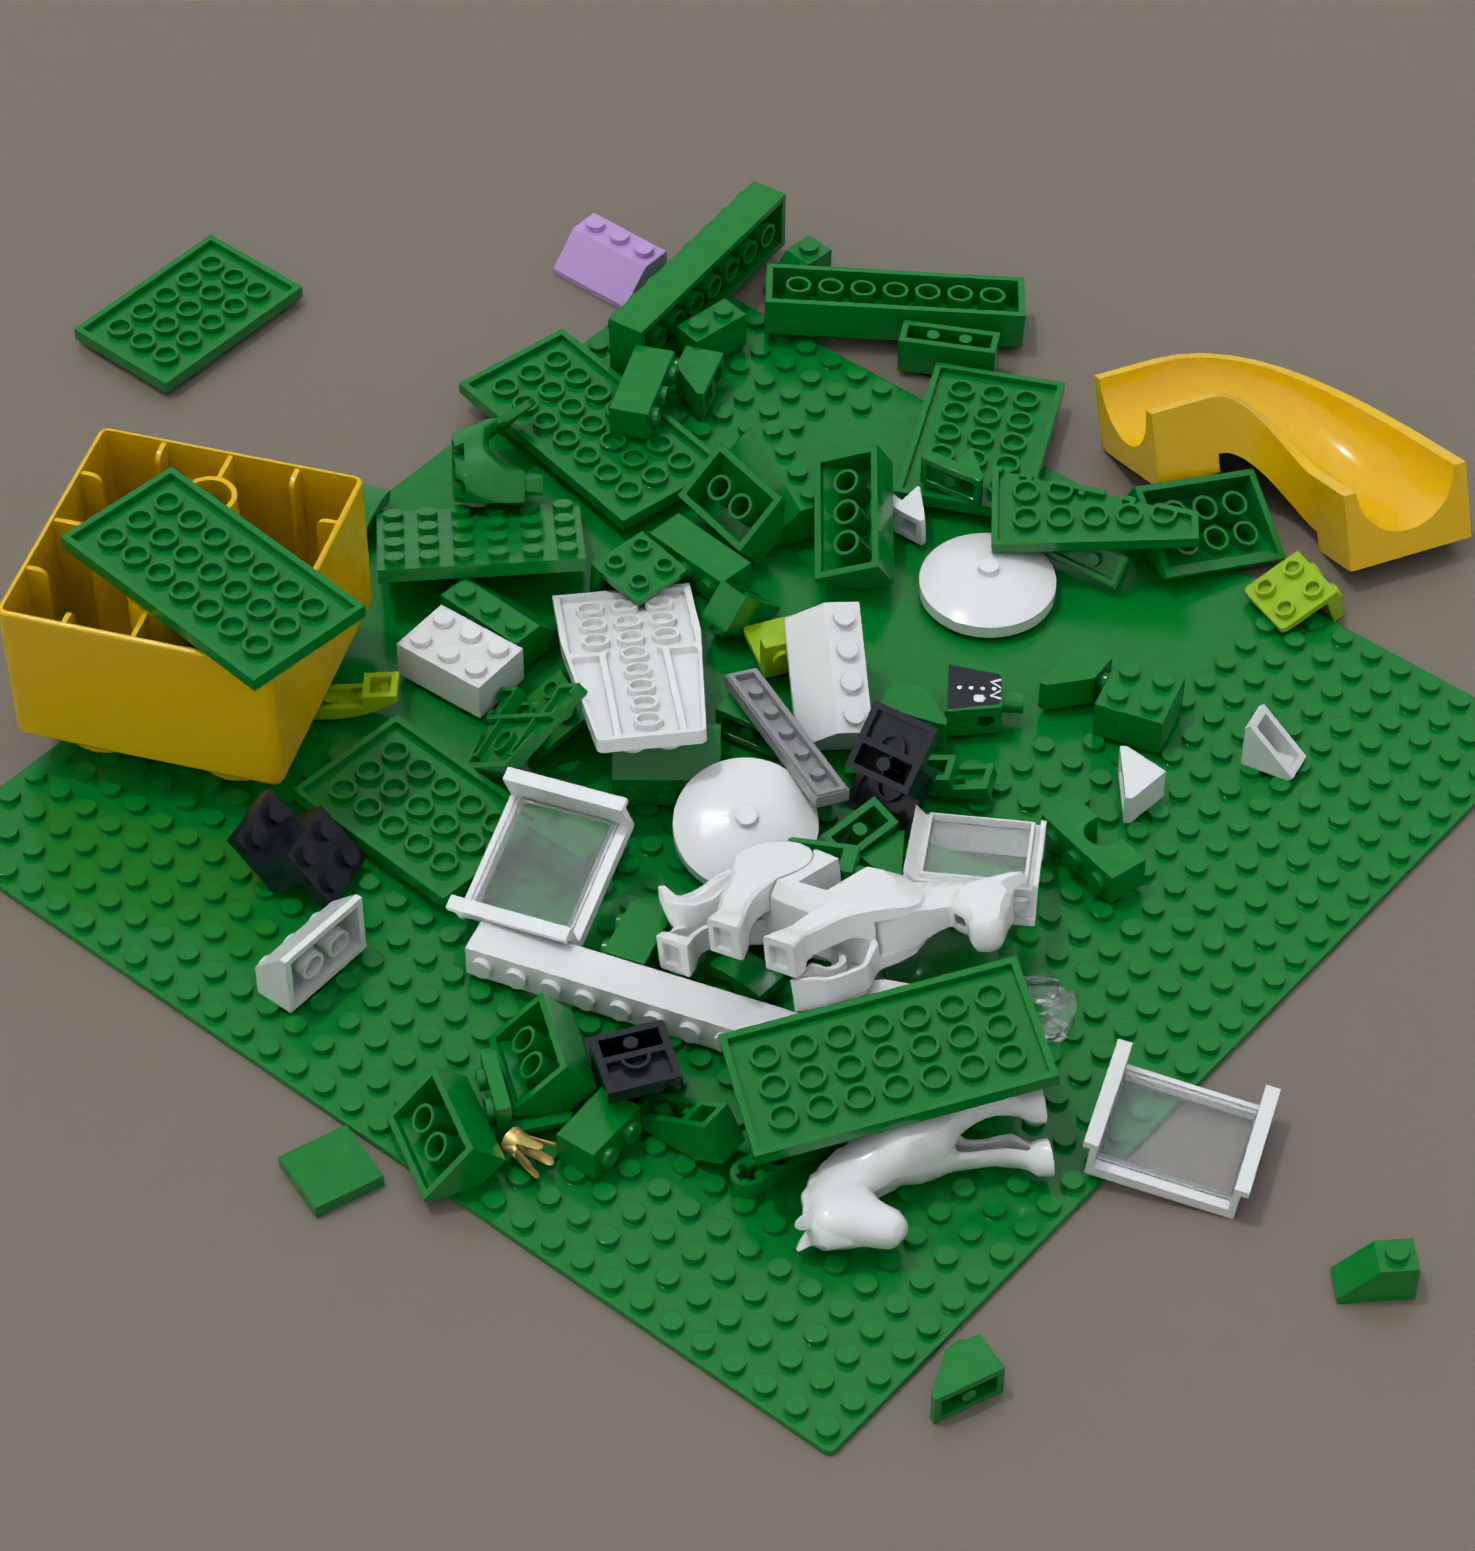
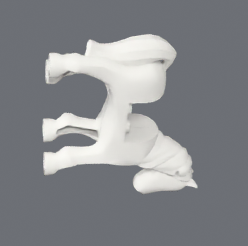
M874 979L866 994L859 997L911 983ZM1043 1089L848 1141L844 1147L837 1148L819 1166L817 1171L809 1176L807 1187L801 1193L802 1215L796 1220L794 1226L798 1230H805L798 1242L797 1252L810 1246L823 1251L862 1247L895 1248L906 1237L908 1223L900 1210L885 1204L878 1198L893 1192L902 1185H919L952 1172L993 1166L1020 1168L1030 1171L1037 1177H1054L1053 1153L1048 1138L1036 1139L1029 1143L1014 1134H1003L979 1140L965 1139L961 1136L972 1125L993 1116L1020 1117L1031 1124L1046 1123L1047 1109Z

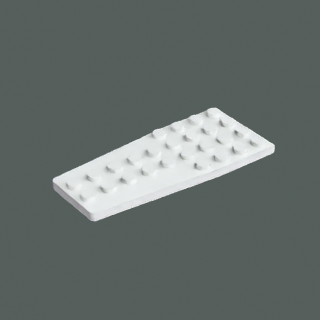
M690 583L673 584L642 605H634L617 590L552 596L561 655L571 682L580 683L588 691L579 704L598 752L624 751L627 753H637L643 749L651 748L671 750L679 746L702 744L707 741L701 629Z

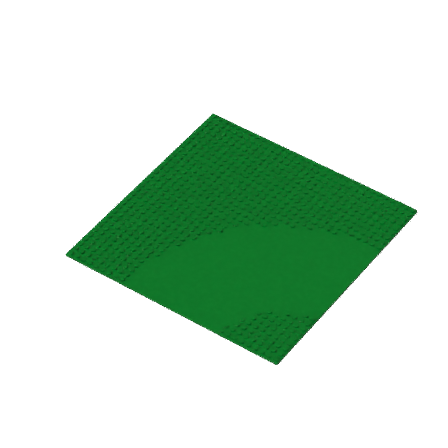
M730 297L728 301L746 313V344L724 356V379L704 419H699L694 415L676 391V385L672 384L670 386L668 405L662 406L661 409L712 450L719 443L730 449L750 426L783 418L813 471L815 457L877 444L893 462L894 494L924 400L804 335L763 333L764 314ZM607 325L584 342L583 345L610 366V354L608 352L610 342ZM502 431L489 440V448L496 458L505 464L520 467L524 470V473H539L543 475V495L525 496V501H535L539 504L553 503L558 499H569L572 502L579 501L586 555V571L475 577L470 579L493 585L556 626L552 596L590 592V574L593 562L641 531L649 537L651 531L679 513L751 562L750 590L758 592L780 607L779 612L769 620L794 615L822 603L859 602L871 708L875 700L881 702L892 679L926 687L945 716L947 663L1000 671L1003 674L1004 692H1024L1023 714L1002 713L1001 730L999 732L947 736L945 749L942 750L934 747L931 754H956L960 765L994 763L998 774L991 798L957 799L927 796L921 809L925 814L929 815L930 812L1019 820L1035 822V825H1041V815L1076 795L1099 816L1097 841L1094 844L1109 845L1123 838L1146 859L1144 884L1114 902L1108 903L1099 893L1093 892L1088 883L1076 872L1069 870L1058 855L1045 847L1038 886L1035 926L1012 924L1002 947L998 949L999 960L1017 956L1060 1076V1085L1043 1089L1047 1109L1046 1123L1031 1124L1020 1117L993 1116L972 1125L961 1136L965 1139L979 1140L1003 1134H1014L1029 1143L1036 1139L1048 1138L1053 1153L1054 1177H1037L1028 1170L993 1166L952 1172L919 1185H902L893 1192L878 1198L885 1204L900 1210L908 1223L906 1237L895 1248L862 1247L823 1251L810 1246L797 1252L796 1247L805 1230H798L794 1226L796 1220L802 1215L801 1193L807 1187L809 1176L816 1172L819 1166L836 1149L758 1196L743 1198L734 1194L730 1188V1169L736 1161L752 1151L723 1053L696 1043H688L680 1038L669 1035L683 1075L684 1086L657 1093L728 1103L745 1138V1141L734 1151L730 1159L722 1164L695 1160L642 1130L639 1138L633 1144H628L619 1153L614 1165L610 1169H604L595 1180L557 1159V1145L555 1147L543 1145L541 1150L554 1159L552 1166L545 1165L524 1155L539 1173V1179L534 1178L515 1158L503 1153L506 1161L482 1186L447 1196L824 1455L832 1456L1106 1181L1105 1179L1084 1173L1090 1149L1082 1146L1118 1039L1133 1043L1127 1064L1199 1086L1475 807V697L1317 612L1289 631L1280 632L1246 596L1245 588L1256 579L1238 569L1164 580L1141 549L1118 550L1133 557L1121 589H1114L1047 557L1056 574V597L1052 609L1041 622L1024 632L1011 636L982 638L964 635L943 626L926 611L919 596V573L926 557L942 543L963 535L991 533L992 517L923 506L926 522V542L922 546L894 532V584L865 590L825 584L815 580L814 537L772 548L759 564L739 552L682 499L623 531L507 432ZM450 444L391 489L390 502L379 513H383L388 509L417 511L422 507H434L437 510L451 509L456 505H468L471 508L485 507L490 503H461L453 501ZM1043 465L1040 480L1050 482L1054 479L1076 483ZM501 503V504H504L505 506H507V505H519L520 503ZM376 526L367 535L372 600L366 612V617L363 618L331 685L363 683L364 673L399 671L396 644L441 605L442 593L463 578L378 583ZM679 580L675 584H684V582ZM691 587L701 629L706 724H716V708L729 693L724 686L725 675L757 668L761 674L762 672L745 637L740 638L730 634L728 638H724L710 629L712 623L701 616L710 599L704 598L700 592ZM1076 641L1112 657V669L1118 658L1185 677L1183 706L1160 753L1092 734L1094 707L1097 699L1090 704L1048 710L1038 707L1040 682ZM556 644L524 668V679L517 686L527 696L560 669L569 676L561 655L560 644ZM789 673L765 678L793 715ZM400 675L398 701L394 704L357 717L331 720L313 719L284 780L276 785L251 780H226L204 770L118 752H92L80 747L78 744L60 741L0 787V891L338 1123L343 1126L347 1125L350 1131L410 1171L386 1115L434 1065L466 1076L485 1114L483 1098H486L484 1091H478L475 1078V1069L481 1068L480 1053L491 1051L488 1037L538 995L521 989H514L489 979H482L466 972L465 947L480 922L468 918L461 919L455 912L442 908L358 847L367 858L339 899L355 894L362 897L367 947L290 1013L258 992L255 967L264 956L270 955L277 949L287 936L298 931L309 921L314 913L320 912L323 908L301 884L273 893L227 840L262 791L271 789L293 815L306 811V808L293 800L292 789L396 714L466 763L477 736L480 734L485 736L489 727V723L485 720L488 712L481 718H478ZM499 702L491 709H494L496 711ZM1265 704L1306 755V758L1291 780L1287 781L1241 764L1245 727L1260 705ZM583 727L566 739L544 759L537 760L531 755L521 769L612 794V752H598L591 734ZM721 736V761L744 757L763 759L780 766L783 765L779 758L776 759ZM1120 746H1128L1166 771L1164 796L1131 823H1123L1118 780ZM851 749L820 750L850 790L854 780L845 778L844 770ZM504 776L487 777L492 782L500 786L502 789L510 793L506 784L503 781ZM844 801L816 808L819 819L817 840L855 810L844 806ZM525 802V805L547 819L548 824L553 827H557L570 815ZM627 805L626 809L635 824L628 840L629 851L619 860L582 947L600 952L603 941L606 938L610 939L614 932V925L620 912L625 913L631 900L663 909L658 895L659 886L665 885L675 895L682 896L704 885L688 871L676 851L673 840L675 805ZM601 823L602 825L610 829L611 825ZM904 834L903 869H904V864H905V859H906V853H907V848H908V843H909L910 834H909V836L906 835V834ZM528 845L495 870L481 903L568 926L584 888L530 856ZM955 852L1003 871H1021L1025 875L1027 858ZM467 892L464 893V894H463L462 896H460V897L465 898ZM764 945L749 946V952L765 961ZM711 949L701 954L696 969L690 977L663 969L660 966V962L656 968L659 971L734 993L730 982L705 975L701 962L714 952ZM810 958L807 961L806 967L811 963L824 967H830L833 964L829 961ZM885 969L880 970L875 979H886ZM783 974L786 982L763 1002L795 1012L790 982L794 977ZM558 1001L573 1012L582 1039L637 1026ZM1124 1081L1100 1154L1125 1161L1185 1099ZM597 1089L570 1110L572 1117L597 1092ZM642 1096L631 1098L629 1100L636 1103ZM493 1120L488 1121L495 1135V1138L499 1146L501 1147V1142L503 1139L498 1140ZM562 1128L528 1135L557 1143L556 1134ZM847 1142L839 1146L838 1148L844 1147L847 1144ZM788 1158L779 1159L776 1161H772L770 1163L774 1165H783L786 1162H788Z

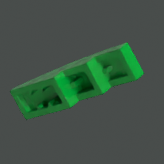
M956 754L930 756L927 764L938 769L939 772L928 796L957 799L991 798L998 774L994 763L960 765ZM845 767V778L854 780L858 772Z

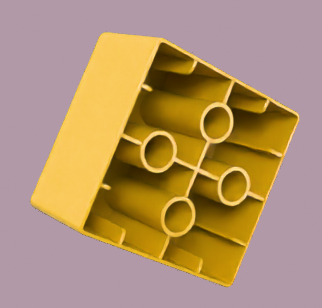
M111 428L103 429L96 436L0 603V627L18 728L27 734L75 743L92 752H118L208 771L218 777L231 781L251 780L271 785L279 784L284 780L363 619L254 691L62 548L60 536L172 466L365 605L367 612L372 600L362 480L357 476Z

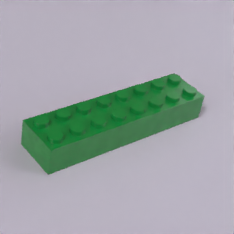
M753 181L745 190L740 191L727 207L722 208L709 224L704 225L691 241L686 242L682 250L673 258H670L654 276H651L640 290L633 293L619 310L614 311L608 320L610 367L624 374L636 345L675 352L676 326L724 298L728 300L784 246L786 194Z
M767 263L763 333L806 335L808 337L826 336L842 339L862 338L875 341L899 340L904 320L1001 332L1000 347H1022L1026 318L1024 277Z

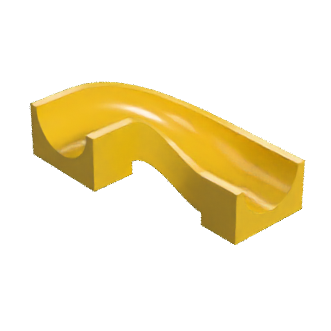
M1212 353L1170 355L1094 375L1101 444L1104 451L1151 484L1220 473L1219 453L1237 455L1262 472L1303 519L1317 531L1319 551L1350 572L1472 537L1466 461L1378 409L1320 381L1262 361Z

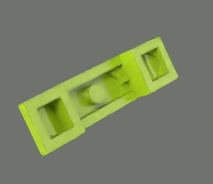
M400 672L364 673L363 683L330 685L314 720L357 717L394 704L398 701Z

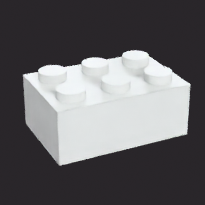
M440 605L396 644L400 675L478 718L485 715L499 702L495 696L500 687L517 686L524 679L523 648L443 605Z

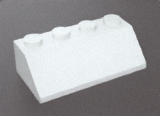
M859 602L822 603L784 618L792 711L795 719L819 750L851 749L871 710Z

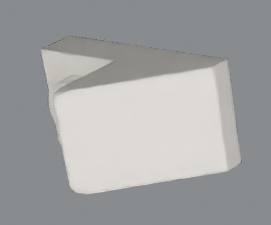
M917 486L903 500L893 494L894 532L922 546L926 542V522L920 486Z

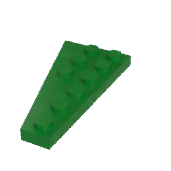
M992 464V553L1199 547L1198 511L1159 502L1155 505L1137 502L1136 497L1124 495L1123 498L1106 495V490L1054 479L1050 482L1034 478L1032 473L1021 471L1020 475L1005 472L1004 467Z

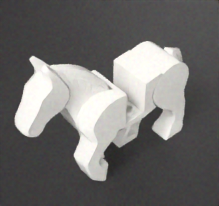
M771 841L744 849L735 856L731 869L714 876L703 886L690 893L680 896L675 895L665 885L658 887L660 903L673 927L670 932H661L656 936L660 966L663 969L690 977L696 969L699 957L707 950L711 949V951L743 960L749 946L764 945L766 969L794 977L790 982L795 1012H805L866 994L880 970L901 963L913 956L927 939L948 927H954L958 932L969 936L971 944L979 952H992L1000 949L1008 930L1014 922V913L1025 909L1029 904L1028 897H1016L1013 890L1028 880L1024 873L1017 871L973 882H912L896 873L865 867L841 881L839 858L817 849L811 851L809 847L796 842ZM810 958L829 961L833 964L830 967H824L811 963L806 967L807 961Z

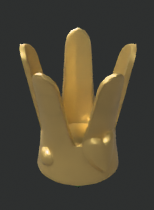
M518 1126L511 1128L506 1134H501L503 1137L500 1147L502 1152L515 1158L534 1178L539 1179V1173L524 1155L548 1166L554 1164V1159L541 1149L543 1145L555 1147L557 1143L530 1136Z

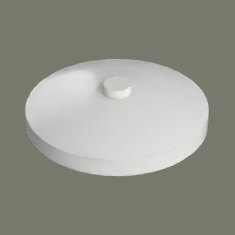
M974 533L950 539L936 547L926 557L919 573V596L926 611L937 622L955 632L982 638L1005 637L1034 627L1048 615L1056 597V574L1052 564L1042 552L992 553L991 533Z
M732 758L706 767L686 784L674 808L673 840L676 851L688 871L703 884L723 871L731 869L735 856L744 849L771 841H788L791 837L818 839L819 819L815 806L787 769L763 759Z

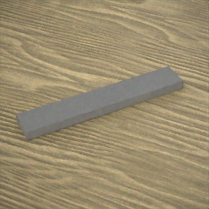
M757 668L725 675L724 686L815 808L848 801L850 792L848 787Z

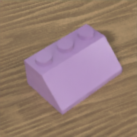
M593 213L572 229L553 268V273L620 309L633 293L640 290L651 276H654L664 267L667 262V251Z

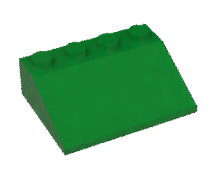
M1254 469L1135 486L1128 494L1129 496L1136 497L1137 502L1155 505L1159 502L1198 511L1199 547L1141 549L1164 580L1282 562L1286 559Z

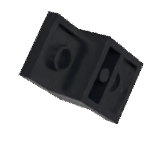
M875 700L845 764V767L858 773L850 788L849 800L844 801L843 805L856 810L875 796L899 822L895 830H905L904 834L909 836L915 807L917 805L922 809L939 772L938 769L928 765L927 762L942 731Z
M271 789L262 791L227 840L273 893L301 884L322 908L340 898L367 858L322 805L293 815Z
M663 1020L582 1039L598 1087L596 1089L598 1091L603 1086L608 1104L684 1086L683 1075Z

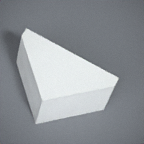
M1265 704L1260 705L1245 727L1241 764L1287 781L1291 780L1300 768L1306 755Z
M1120 746L1118 760V780L1123 823H1131L1164 796L1166 776L1165 770L1128 746Z

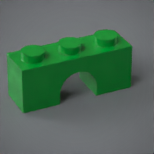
M1075 795L1041 815V820L1047 821L1045 847L1058 855L1069 870L1076 872L1084 879L1093 892L1099 893L1108 903H1112L1144 884L1146 859L1123 838L1109 845L1094 844L1097 841L1099 816Z

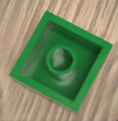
M1118 658L1095 703L1092 734L1160 753L1183 706L1185 677Z

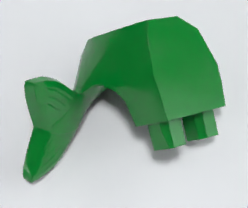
M533 398L524 401L500 417L481 420L462 427L452 434V498L454 502L525 503V496L543 495L542 474L524 473V470L520 467L505 464L496 458L489 448V440L510 427L512 423L536 404Z

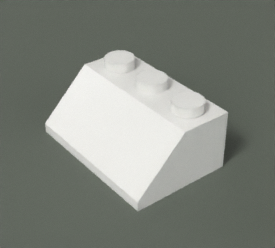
M355 894L330 902L320 912L314 913L309 921L298 931L287 936L284 942L270 955L264 956L255 967L258 992L292 1013L367 947L362 897Z

